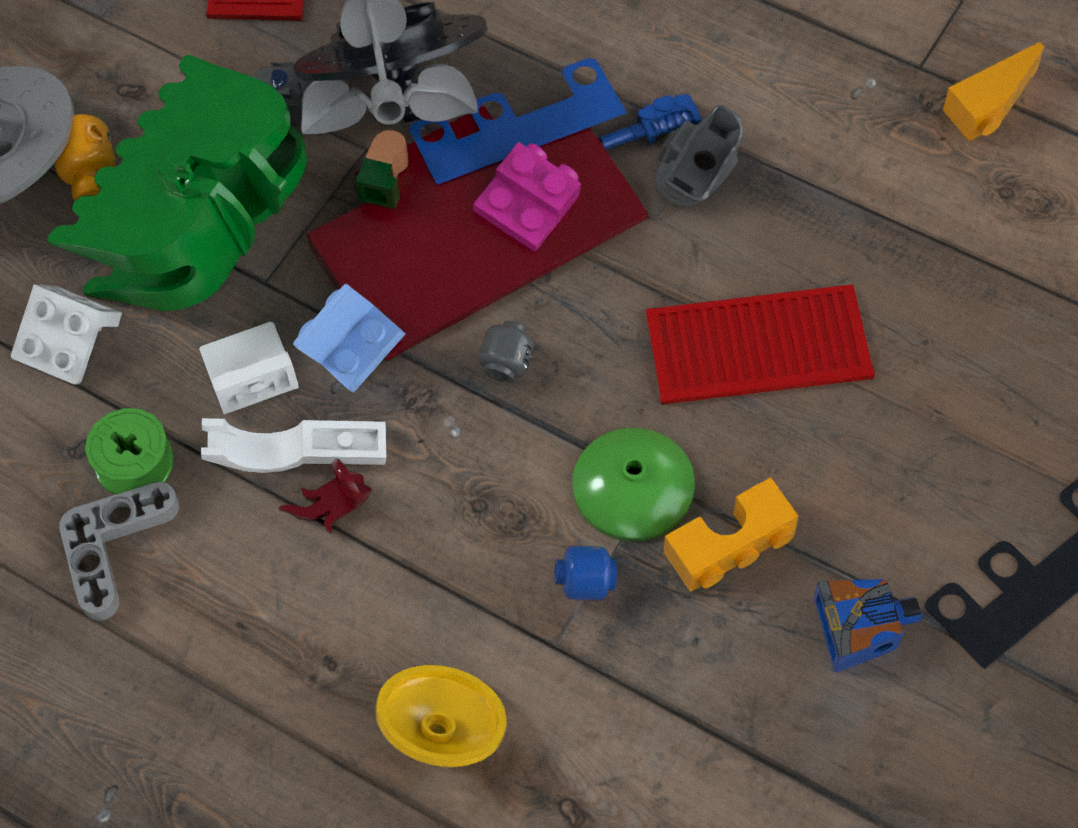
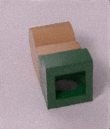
M395 130L382 131L373 139L355 180L359 201L391 209L396 208L400 198L397 177L399 173L405 170L409 160L405 137L400 132Z

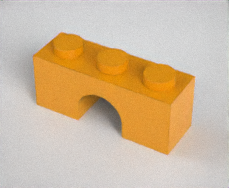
M771 477L736 496L733 514L742 526L738 532L731 535L717 534L709 529L700 516L665 535L664 554L690 592L700 586L706 589L715 585L723 578L725 572L736 566L739 569L745 568L759 557V553L771 546L774 549L780 548L793 539L799 516Z

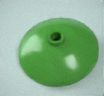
M622 428L600 436L582 452L573 473V495L582 516L599 532L619 540L645 541L669 532L686 516L694 498L695 477L689 458L673 440L649 429ZM635 467L640 469L641 473L631 475L627 470Z

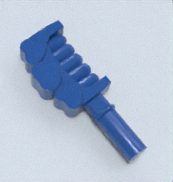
M689 94L675 95L673 98L666 95L656 98L653 101V105H647L644 109L638 111V124H629L628 127L599 136L598 140L605 150L631 141L636 142L638 138L644 136L651 145L656 142V137L661 136L662 133L667 134L677 128L680 129L685 121L697 125L702 121V118Z

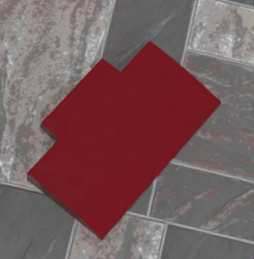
M485 106L479 108V114L482 118L495 120ZM466 114L449 123L457 140L480 131L472 114ZM443 127L422 137V139L430 143L439 141L444 135ZM586 128L539 146L546 153L547 161L556 167L564 164L572 168L578 175L577 181L581 183L579 197L536 252L473 211V204L495 178L496 169L502 161L437 185L415 141L406 145L409 160L405 170L399 173L397 177L400 198L395 209L366 202L307 233L311 252L337 290L341 289L344 284H348L406 333L384 358L385 361H388L648 219V213L592 130ZM358 170V171L355 172V177H356V178H357V176H358L360 170Z

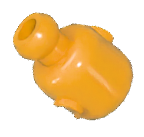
M75 114L73 116L70 139L54 163L59 178L66 184L72 185L71 194L74 201L82 196L97 195L101 188L94 181L96 172L104 167H116V157L114 156L108 126L100 118L89 114Z

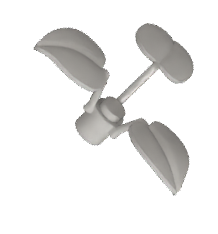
M347 0L340 17L342 34L345 40L353 47L361 48L373 43L379 82L372 88L370 99L359 87L350 89L347 82L343 79L314 81L307 87L302 98L301 131L302 134H323L350 127L364 116L367 109L366 105L369 108V112L374 114L376 120L383 124L399 122L405 114V107L410 106L412 112L418 118L432 122L449 120L463 114L477 113L478 107L469 81L460 71L444 64H433L422 68L418 74L417 84H408L405 92L402 94L401 87L386 77L380 42H392L402 35L407 22L403 6L398 0Z

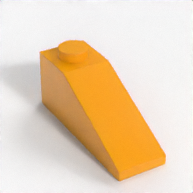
M1041 42L948 88L943 111L968 141L980 135L987 136L1000 126L1038 69L1044 50V45Z

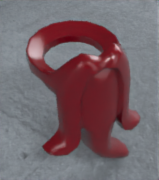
M336 458L331 462L334 479L317 490L301 488L306 500L315 502L309 507L286 504L279 506V510L303 520L311 521L326 517L324 527L331 534L333 524L364 504L371 495L372 488L364 485L363 475L348 471L343 463Z

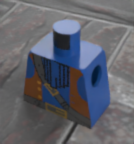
M884 579L834 580L817 583L814 602L834 672L845 670L896 650L903 637L901 626L921 622V611L916 597L893 601L889 584Z

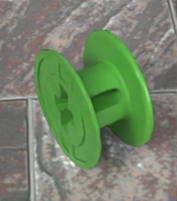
M122 408L110 412L97 421L87 435L85 452L88 462L95 470L98 482L112 494L116 495L151 483H165L172 471L174 453L171 444L166 437L161 422L149 412L139 408Z

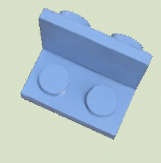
M344 284L341 289L334 291L328 297L325 307L319 314L302 326L299 336L293 342V345L324 366L348 390L354 393L406 333L370 301L348 284Z

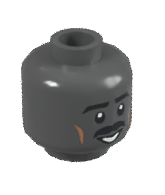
M504 321L503 325H493L487 329L478 353V361L484 368L483 372L485 375L494 380L509 383L514 378H520L526 374L535 344L533 339L525 333V326L514 321Z

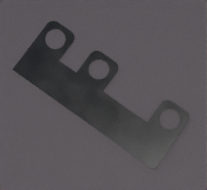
M1077 479L1060 493V501L1078 518V508L1072 501V494L1078 488ZM1078 532L1035 567L1011 543L1007 541L998 542L979 558L978 566L1003 593L983 609L959 584L948 583L927 600L926 608L928 612L983 669L987 668L1078 592ZM1000 552L1011 554L1018 563L1016 573L1010 577L997 575L991 568L992 557ZM954 594L961 597L966 605L965 614L959 619L944 617L938 607L939 601L943 596Z

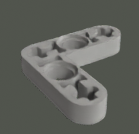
M163 482L151 483L72 508L62 516L59 523L60 533L77 601L84 614L91 620H106L112 617L119 607V596L105 542L172 520L178 514L180 505L174 489L169 484ZM162 496L165 500L164 507L156 509L155 498ZM141 502V508L145 515L140 516L135 505L136 503ZM116 508H129L131 514L125 522L115 524L109 521L110 514ZM84 522L83 530L88 543L81 544L75 532L77 528L76 523ZM87 555H97L100 557V563L95 570L91 572L79 570L78 565L83 557ZM90 584H98L104 596L102 599L103 605L95 607L93 604L95 596Z

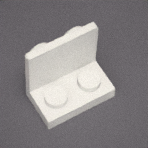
M34 284L11 352V358L69 383L80 384L98 331H101L102 327H118L123 312L59 286Z
M268 322L203 345L199 349L224 415L299 388L288 352L284 350L273 322Z

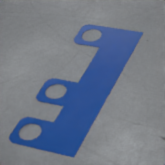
M587 58L568 65L563 69V76L574 94L573 97L516 118L505 96L501 93H493L476 99L478 111L477 113H472V116L480 129L477 133L457 140L447 120L435 122L417 121L410 126V133L438 185L504 160L518 142L526 147L529 144L541 146L621 116L627 112L598 61L593 58ZM587 66L595 70L597 77L589 85H580L574 81L573 72L579 67ZM487 101H495L501 104L503 113L496 120H486L479 114L480 106ZM428 123H437L443 127L444 135L437 142H426L420 136L421 128Z

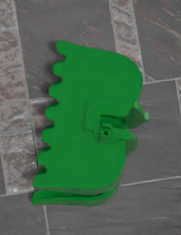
M189 54L182 58L179 63V70L186 76L185 79L179 83L170 82L164 84L159 89L158 96L165 103V106L160 110L145 111L138 117L137 124L144 131V134L139 138L124 139L117 145L116 153L123 160L119 166L104 167L96 172L94 181L101 188V191L95 196L79 197L73 203L72 210L79 217L78 222L74 225L56 227L47 238V242L51 246H56L109 265L113 269L112 274L107 277L97 276L90 279L83 287L85 296L124 302L159 311L183 310L209 298L222 286L229 277L240 255L245 257L254 244L256 237L254 225L264 222L271 214L277 215L281 211L286 199L298 185L306 168L308 160L306 143L301 133L290 124L291 115L284 98L273 86L252 76L214 65Z

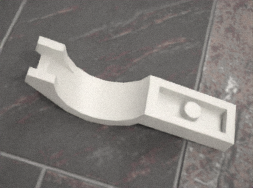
M202 418V430L208 432V447H201V459L242 471L258 473L281 472L296 468L302 464H331L336 458L343 464L385 465L386 462L385 422L303 420L296 427L286 431L252 433L229 425L225 419Z

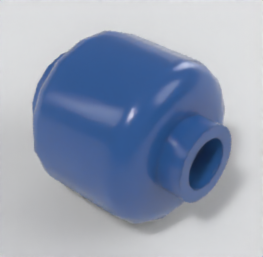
M569 546L564 553V558L556 559L554 568L555 585H562L564 595L568 599L600 601L606 598L608 591L615 590L617 580L616 558L610 557L605 547Z

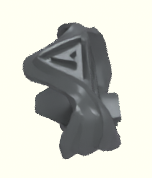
M717 105L699 124L694 125L689 121H685L680 129L677 128L671 131L658 154V159L662 162L655 176V185L667 200L679 206H691L706 200L724 182L739 161L738 151L743 143V125L740 116L724 105ZM698 154H706L712 158L714 167L710 170L699 169L694 163V157Z

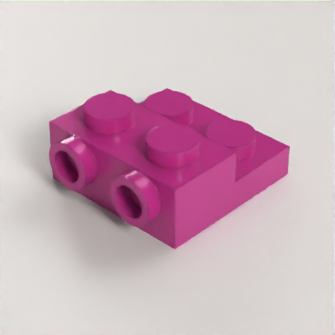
M518 142L496 169L495 178L473 204V211L536 252L579 197L581 183L577 181V173L569 166L561 164L559 167H556L547 161L546 153L539 146L529 144L526 147Z

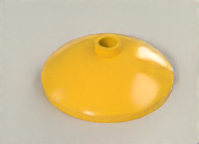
M422 665L396 673L382 686L376 702L377 723L386 739L410 758L432 766L460 767L482 761L499 747L507 725L504 706L497 694L486 683L467 672L447 666Z

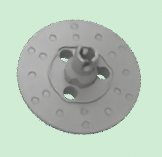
M26 66L0 67V204L20 194L41 178L59 158L70 139L72 119L75 115L72 98L58 78L41 69Z

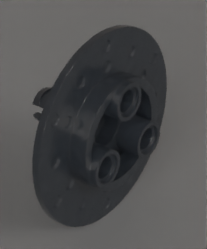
M421 2L403 7L407 22L402 35L392 42H380L386 77L388 80L396 82L401 87L403 94L408 84H417V72L421 62L448 54L476 41L488 30L486 19L470 14L441 16L440 11L435 8L434 2ZM340 22L336 24L337 32L330 37L331 43L305 54L293 66L296 77L303 80L329 81L371 75L379 82L373 43L361 48L351 46L342 34ZM410 106L405 107V114L403 116L405 123L419 119L412 112Z

